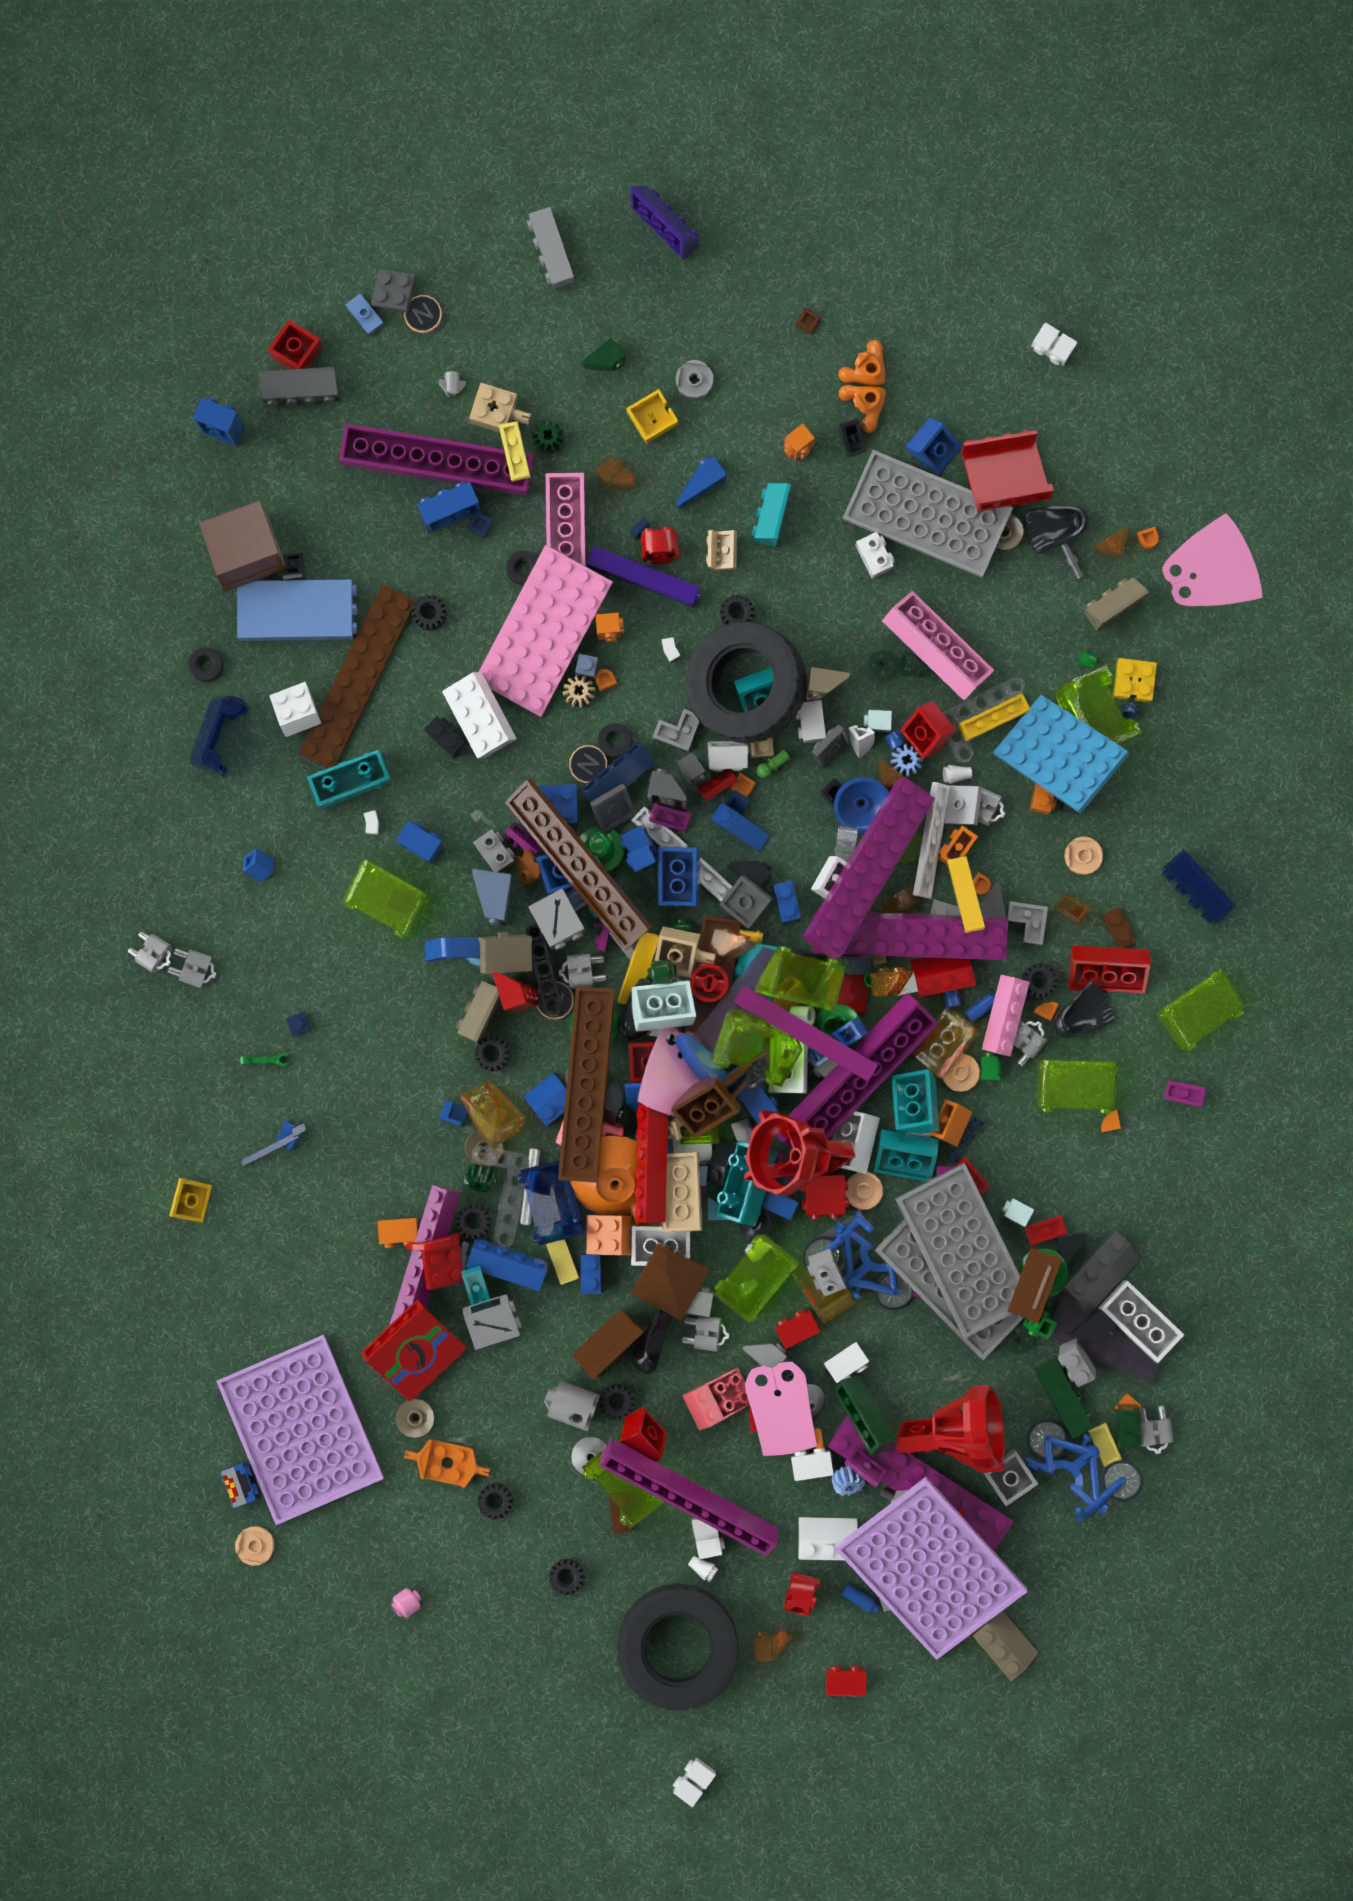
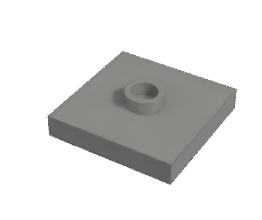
M948 785L950 786L944 824L977 825L982 787Z

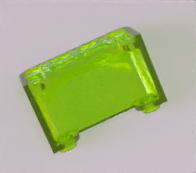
M1107 665L1071 680L1056 691V698L1062 709L1118 745L1141 733L1136 721L1131 718L1123 719L1108 689V686L1112 684L1113 675Z
M364 858L359 864L342 899L345 902V907L352 911L355 908L361 910L394 929L393 934L402 939L405 936L410 938L432 900L428 894Z
M780 946V950L776 949L759 978L754 992L835 1012L846 966L838 965V960L830 958L826 962L791 953L792 949Z
M1220 968L1179 998L1169 1003V1005L1158 1010L1155 1015L1181 1051L1185 1049L1190 1051L1197 1046L1196 1042L1215 1028L1231 1017L1236 1019L1242 1015L1245 1005L1223 968Z
M729 1009L712 1055L713 1064L720 1069L728 1068L731 1063L742 1066L759 1052L765 1050L771 1059L766 1064L767 1069L762 1073V1076H766L764 1081L771 1086L777 1085L782 1087L803 1051L800 1042L757 1016L736 1009Z
M1037 1061L1036 1108H1041L1042 1112H1053V1108L1099 1109V1113H1111V1110H1115L1118 1062Z
M764 1233L761 1236L757 1234L750 1242L753 1244L750 1250L725 1281L721 1279L714 1287L717 1290L714 1295L750 1324L786 1278H788L790 1272L794 1271L800 1263L795 1256Z
M622 1433L615 1438V1440L620 1442ZM603 1448L582 1466V1472L588 1480L598 1481L620 1509V1521L631 1529L665 1501L600 1467Z

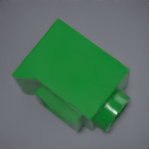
M984 1053V1057H980V1080H1001L998 1075L1001 1070V1060H998L996 1053Z

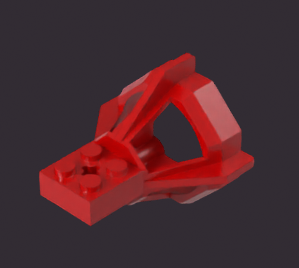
M762 1110L759 1112L761 1123L752 1130L746 1154V1162L750 1171L743 1176L747 1181H754L756 1187L776 1195L789 1196L821 1175L833 1174L855 1158L856 1155L851 1143L826 1139L824 1129L811 1128L807 1122L785 1114ZM778 1132L790 1139L793 1149L790 1152V1160L788 1162L769 1165L768 1154L770 1144ZM796 1175L786 1186L781 1185L775 1180L777 1177Z
M990 1385L974 1386L964 1396L940 1409H936L932 1418L902 1421L896 1436L898 1453L912 1454L917 1451L932 1452L938 1450L942 1454L946 1453L981 1473L1004 1471V1421L1001 1412L1002 1403L999 1401L997 1393Z

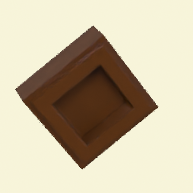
M805 308L795 325L812 335L821 317Z

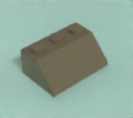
M1125 578L1117 584L1118 588L1113 591L1110 588L1102 594L1103 598L1098 601L1094 599L1086 605L1087 608L1084 614L1097 631L1142 601L1149 591L1135 578L1130 580Z
M811 667L806 673V701L821 700L848 679L850 673Z
M484 981L481 984L477 983L473 991L475 997L472 1002L469 1001L464 1010L467 1012L465 1018H460L456 1027L458 1034L477 1043L482 1039L500 1001L497 987Z
M1001 1611L972 1633V1636L1010 1681H1013L1038 1654L1037 1650L1004 1611Z

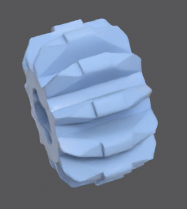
M905 744L903 751L900 747H897V753H892L891 755L895 759L891 760L890 764H897L893 771L900 769L899 776H902L903 771H905L906 777L910 776V771L916 775L917 771L915 768L921 769L922 767L918 762H922L923 759L917 757L919 755L917 751L913 752V746L908 750V746ZM906 757H909V761H911L912 763H908L907 765L903 764L904 760L902 761V758L905 759Z
M849 1466L841 1467L840 1470H836L835 1474L832 1475L834 1490L836 1493L841 1494V1496L845 1494L849 1496L852 1493L856 1494L857 1491H861L862 1487L865 1486V1479L860 1474L854 1473V1470Z

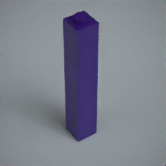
M595 546L592 547L586 563L590 569L693 608L694 603H699L702 595L699 593L700 587Z

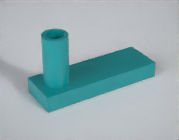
M481 1267L466 1268V1270L461 1271L471 1305L490 1300Z

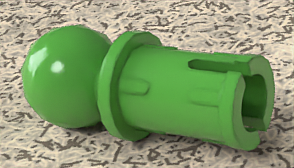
M783 749L773 758H768L769 763L759 764L756 773L761 778H767L771 774L772 769L777 771L778 767L791 759Z

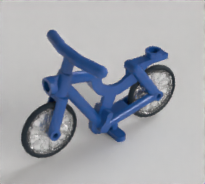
M859 1209L855 1210V1219L850 1224L846 1225L840 1221L836 1223L834 1232L838 1234L833 1238L822 1235L810 1239L803 1247L802 1263L808 1270L807 1266L810 1265L808 1257L827 1249L831 1250L839 1266L842 1259L840 1245L843 1243L846 1274L843 1279L845 1286L850 1288L849 1291L857 1299L861 1298L859 1293L861 1288L874 1290V1297L880 1306L888 1310H898L905 1307L913 1297L914 1290L886 1262L875 1263L869 1259L867 1253L868 1250L873 1248V1245L858 1234L855 1229L861 1225L867 1232H871L873 1226L863 1217L862 1211ZM850 1237L860 1244L859 1253L863 1262L855 1271L853 1269ZM870 1270L876 1272L887 1271L877 1281L862 1278Z
M1049 1419L1040 1420L1029 1429L1027 1445L1032 1454L1039 1459L1046 1460V1464L1038 1463L1026 1457L1027 1467L1036 1472L1040 1469L1049 1475H1053L1057 1469H1066L1073 1474L1075 1484L1070 1485V1490L1088 1504V1507L1084 1510L1082 1507L1075 1509L1077 1514L1076 1522L1086 1521V1518L1096 1511L1105 1515L1110 1506L1106 1503L1109 1498L1126 1502L1139 1495L1143 1487L1141 1471L1133 1463L1124 1460L1112 1462L1105 1468L1101 1478L1104 1492L1100 1494L1097 1459L1100 1456V1451L1096 1446L1090 1445L1092 1438L1084 1434L1082 1445L1069 1442L1067 1432L1060 1423ZM1065 1450L1081 1454L1072 1463L1065 1460L1054 1461ZM1088 1462L1093 1498L1082 1490L1083 1478L1080 1469Z

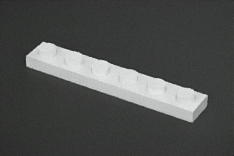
M932 782L930 795L935 800L926 816L913 892L914 896L927 899L932 897L950 786L938 782Z

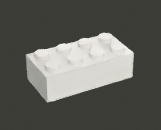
M473 672L442 691L477 758H486L517 739L482 672Z
M1123 1280L1098 1307L1156 1363L1184 1336L1173 1323L1127 1280Z

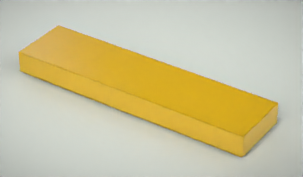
M1022 693L959 723L957 726L967 742L1024 715L1030 710V707Z
M967 857L947 860L965 933L984 930L985 925Z
M646 932L637 941L617 1000L618 1003L626 1004L632 987L641 978L646 979L648 968H650L658 945L659 935Z

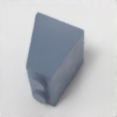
M473 869L472 873L484 916L491 925L501 926L502 923L507 922L513 877L511 874Z

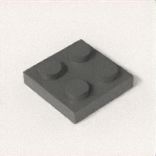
M379 269L370 305L374 308L408 313L417 277L415 274Z
M839 724L835 728H831L827 736L814 746L812 753L818 765L823 769L850 743L844 728Z
M623 784L590 802L599 829L603 834L636 815L627 789Z
M742 875L719 905L749 929L773 898L745 875Z

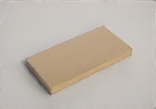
M699 1152L667 1154L666 1222L663 1223V1232L702 1231Z

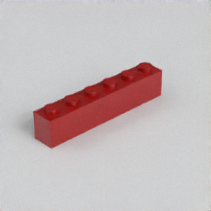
M638 1104L635 1222L665 1223L668 1114Z

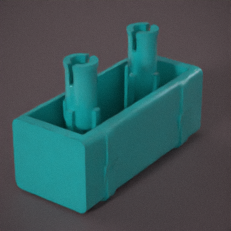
M379 749L307 776L316 803L321 810L330 806H336L338 803L393 783Z
M738 1141L734 1154L730 1155L728 1159L730 1169L724 1189L717 1196L719 1206L716 1215L756 1227L766 1190L756 1187L754 1181L744 1179L743 1175L750 1171L746 1162L749 1143ZM769 1150L768 1154L769 1165L774 1164L777 1152Z

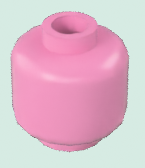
M405 1588L393 1597V1604L391 1605L399 1617L408 1618L420 1609L419 1601L421 1597L416 1590L411 1591Z

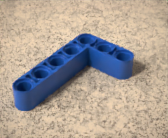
M447 937L426 941L425 961H443L452 958H480L478 938Z

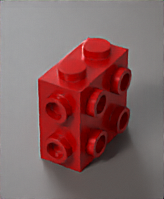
M844 1175L820 1176L801 1187L802 1192H805V1199H802V1211H806V1215H810V1219H821L822 1215H830V1218H841V1214H845V1210H849V1199L845 1198V1191H848V1179H845Z

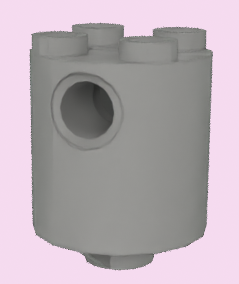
M560 1380L558 1387L548 1389L544 1403L549 1410L547 1417L588 1431L600 1394Z

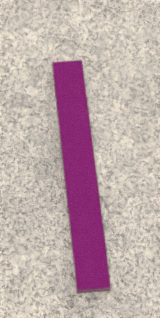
M744 985L734 1000V1003L866 1081H869L878 1066L876 1063Z

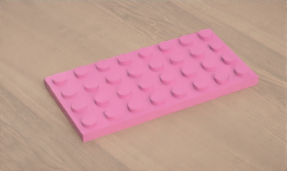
M545 545L479 672H482L490 689L542 717L613 581Z

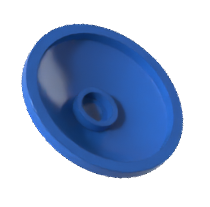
M870 777L853 778L844 783L835 796V815L840 824L847 830L855 833H865L889 792L876 779ZM863 799L864 803L858 804V800Z

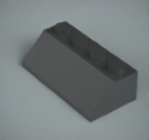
M334 367L258 371L262 400L268 406H277L279 403L285 402L287 405H296L297 402L305 401L306 404H314L319 400L332 403L336 399H340L339 377Z
M657 769V772L652 771L648 789L649 804H655L656 802L686 811L687 797L673 776L663 769Z
M1117 1231L1111 1232L1067 1280L1062 1291L1086 1314L1090 1315L1135 1266L1140 1257L1131 1244Z

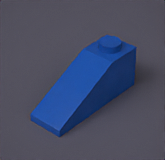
M715 456L712 458L707 457L699 463L700 465L677 501L678 509H681L726 480L727 474Z
M723 803L720 804L711 818V822L757 851L761 850L770 836Z
M641 1083L625 1084L626 1109L630 1108V1112H637L638 1104L643 1105L638 1101Z

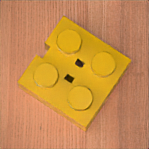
M659 389L626 408L627 414L646 444L678 425V419L671 408L668 409V413L665 410L667 402Z
M1119 658L1116 663L1112 698L1128 700L1130 695H1137L1135 701L1150 703L1153 700L1157 663Z

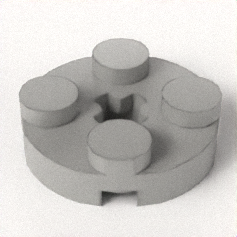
M690 360L682 365L676 373V386L679 393L690 399L705 397L713 386V373L710 368L699 360ZM693 375L700 379L696 384H692V381H689V378H693Z

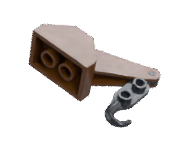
M763 1050L721 1080L718 1077L702 1079L692 1085L673 1104L671 1111L694 1138L700 1136L739 1113L741 1105L735 1098L746 1085L748 1090H754L764 1082L766 1076L761 1075L767 1069L766 1064L770 1061L771 1057ZM743 1075L729 1090H727L726 1087L728 1085H730L737 1078Z

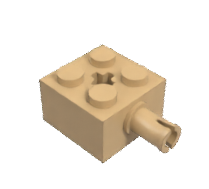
M480 383L469 420L473 425L500 433L499 425L511 423L512 420L529 425L531 413L516 409L518 401L516 393ZM494 406L497 407V409H494L493 411L490 410V408H493Z
M663 926L659 935L655 961L669 959L672 964L675 963L677 975L691 978L695 963L714 964L716 953L699 950L700 934Z

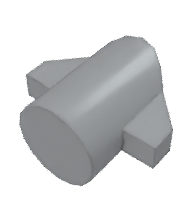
M455 371L444 373L445 380H439V386L448 397H454L466 386L465 381H460L459 372Z

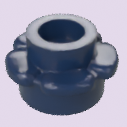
M1131 702L1121 706V715L1126 719H1135L1140 712L1137 705Z

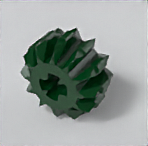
M551 420L548 422V425H545V422L542 421V428L536 426L537 432L532 433V436L536 438L533 440V444H538L537 449L539 451L544 448V453H548V448H551V451L554 453V446L557 448L562 447L560 442L564 441V437L561 436L564 433L563 429H559L558 423L552 426ZM551 434L552 439L549 440L548 438V440H545V435L549 436Z
M475 1163L474 1165H469L464 1174V1183L472 1191L476 1190L484 1193L492 1191L497 1181L495 1170L483 1164L478 1165Z

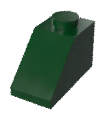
M610 338L582 361V365L585 369L613 371L615 368L618 370L625 364L626 354Z

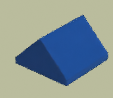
M547 854L536 857L548 894H553L560 889L566 891L573 888Z

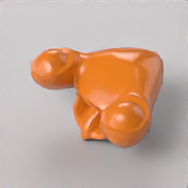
M871 340L867 344V351L858 354L854 363L856 366L855 370L844 366L838 373L840 380L845 383H860L869 386L883 385L886 373L881 342Z
M842 386L839 390L841 400L849 401L853 399L855 407L867 415L861 422L862 430L866 433L874 432L878 425L879 414L885 402L886 390L877 386Z

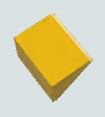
M179 1178L170 1216L203 1223L212 1185Z

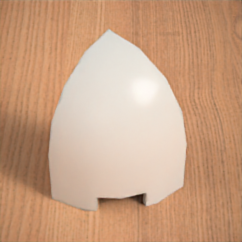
M857 725L848 728L850 743L858 758H860L873 746L875 732L868 727L867 729L858 728Z
M749 1118L731 1124L737 1142L749 1143L753 1130Z

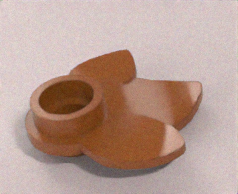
M526 849L522 858L515 856V862L520 871L522 883L524 885H534L536 879L540 877L541 869L539 864L535 863L534 855Z

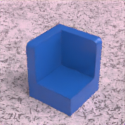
M256 848L244 857L243 872L261 882L273 873L274 859Z
M446 1100L439 1118L463 1126L468 1109Z
M285 1121L276 1141L291 1135L293 1132L290 1127L294 1126V1124ZM300 1137L284 1146L289 1150H293Z

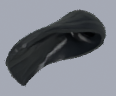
M1050 506L1029 509L1025 519L1026 536L1031 547L1038 554H1042L1066 540L1081 535L1088 527L1089 517L1084 509L1076 506Z
M641 978L634 987L655 984L650 980ZM632 991L617 1020L618 1032L628 1040L638 1039L649 1031L636 1032L632 1009Z
M1090 981L1069 1004L1056 1014L1053 1024L1060 1036L1073 1038L1110 1024L1114 1021V1014L1105 993L1097 984Z
M659 1310L650 1320L641 1342L632 1355V1363L635 1368L645 1374L655 1372L666 1330L673 1320L670 1314Z

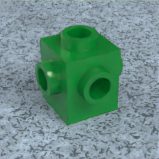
M1043 1309L1038 1324L1025 1319L1022 1325L1029 1329L1028 1333L1036 1338L1040 1336L1049 1340L1057 1322L1049 1317V1312Z

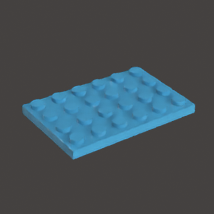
M1043 695L1038 697L1030 707V710L1024 714L993 752L997 758L1080 814L1129 756L1127 750Z

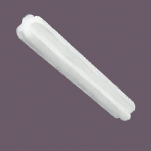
M530 1149L520 1220V1223L524 1225L531 1224L540 1157L539 1149Z

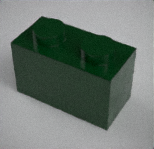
M1117 1404L1116 1443L1119 1448L1139 1449L1140 1409L1137 1404Z

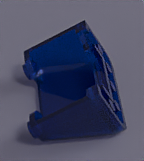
M215 696L211 699L190 755V762L194 767L221 777L225 776L227 768L221 764V756L214 748L225 718L235 721L237 716L247 715L250 706L243 699L235 696Z
M560 1160L520 1170L521 1174L518 1175L520 1186L524 1185L535 1226V1231H532L534 1243L538 1242L539 1246L585 1234L571 1182L558 1180Z

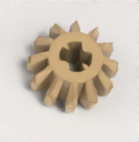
M576 675L575 682L569 678L568 682L571 685L564 684V688L568 691H564L563 696H568L566 702L572 701V707H575L577 702H579V707L583 708V701L586 705H589L590 702L587 698L594 699V695L591 693L595 691V688L590 687L592 685L591 680L586 682V677L583 676L581 681H579V677ZM579 688L580 690L582 688L583 694L580 696L579 694L575 695V689Z

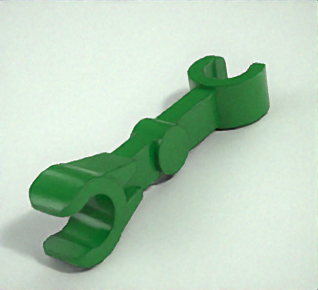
M284 1053L274 1057L241 1056L240 1063H274L287 1066L289 1063L283 1064L280 1060L281 1057H289V1055Z

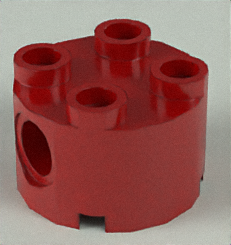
M664 527L662 530H654L652 528L643 530L640 541L642 543V560L644 563H647L648 560L652 565L669 564L673 562V558L679 559L678 534L674 531L673 527Z
M704 964L698 967L690 979L693 996L703 1003L720 1001L728 990V977L723 969L714 964Z
M792 1572L784 1602V1611L811 1616L812 1608H814L816 1601L815 1593L818 1590L820 1579Z

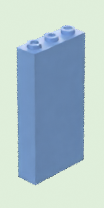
M352 580L253 581L237 587V638L240 641L354 639V634H357V623H354V615H357V604H354V596H357V586L353 584Z

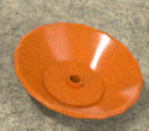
M621 1136L602 1138L598 1183L570 1181L576 1198L585 1208L599 1215L623 1216L631 1213V1204L636 1203L635 1171L637 1169V1141ZM617 1180L618 1183L613 1184L612 1181Z

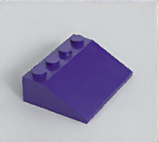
M632 186L630 188L631 208L683 260L699 245V235L692 228L689 229L685 225V220L680 215L676 216L672 212V207L667 202L663 203L659 199L660 195L654 189L650 190L648 186Z

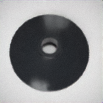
M761 1206V1213L758 1216L759 1224L756 1223V1227L738 1223L740 1232L749 1241H763L771 1232V1217L763 1206Z

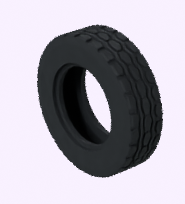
M739 621L730 625L726 624L707 635L708 637L702 640L691 656L692 659L689 661L685 680L686 695L689 699L688 703L691 710L694 711L693 713L696 718L715 734L738 743L765 741L767 738H772L778 735L780 731L785 730L790 725L789 723L793 722L798 715L807 689V674H805L804 661L801 660L802 657L798 650L795 649V646L774 629L758 622L744 621L742 623ZM745 653H760L768 659L773 670L771 692L764 703L756 709L743 713L732 712L724 705L720 696L719 681L726 665L735 657Z
M668 1584L648 1591L637 1599L627 1611L619 1631L617 1653L620 1669L627 1684L630 1685V1688L647 1703H652L653 1706L665 1708V1710L682 1711L703 1706L705 1703L707 1704L725 1689L737 1665L739 1644L736 1627L731 1615L714 1595H711L702 1588L700 1589L689 1584ZM671 1615H684L695 1619L705 1628L711 1641V1652L706 1664L697 1673L686 1678H670L659 1673L650 1664L645 1652V1640L650 1629L659 1620Z

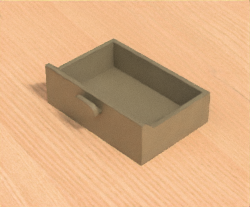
M498 932V936L478 937L481 973L532 971V936L526 934L509 935V932Z

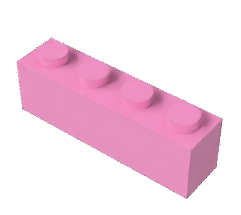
M1004 975L1000 976L982 1050L1011 1057L1029 986L1028 981Z

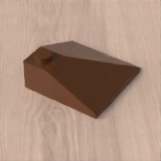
M658 1242L630 1293L682 1321L710 1269Z

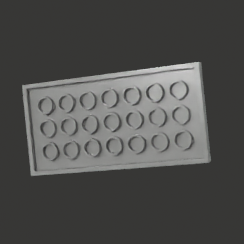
M873 450L846 509L843 520L870 532H877L880 536L882 535L894 542L983 578L1013 507L1009 506L977 512L971 490Z
M965 1163L895 1198L963 1338H967L1012 1314L1007 1312L1020 1275Z
M905 1219L874 1250L982 1360L1023 1319V1317L1010 1314L979 1332L963 1338Z

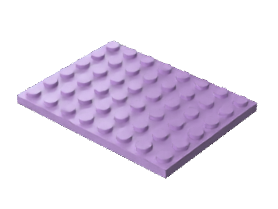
M325 1334L216 1381L276 1525L384 1479Z
M927 1477L923 1478L835 1546V1550L936 1660L1028 1592L1027 1587Z

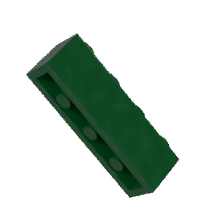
M1053 1357L1033 1368L1070 1437L1074 1439L1092 1429L1091 1423L1094 1422L1088 1411L1085 1413L1082 1408L1084 1402L1079 1394L1075 1395L1072 1389L1075 1386L1069 1377L1066 1378L1063 1373L1066 1369L1059 1360L1057 1361Z
M860 1375L841 1380L833 1391L870 1455L889 1451L897 1441V1438Z

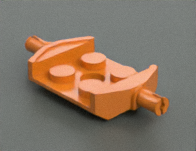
M429 1439L420 1452L416 1453L406 1450L404 1458L416 1460L420 1478L431 1479L465 1488L474 1474L489 1477L488 1472H490V1468L480 1467L477 1464L473 1448ZM445 1457L453 1460L451 1468H445L442 1465V1460Z

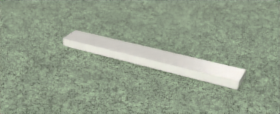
M645 806L631 820L637 826L644 824L650 838L660 847H689L668 827L650 822L651 812ZM700 857V884L721 902L733 886Z

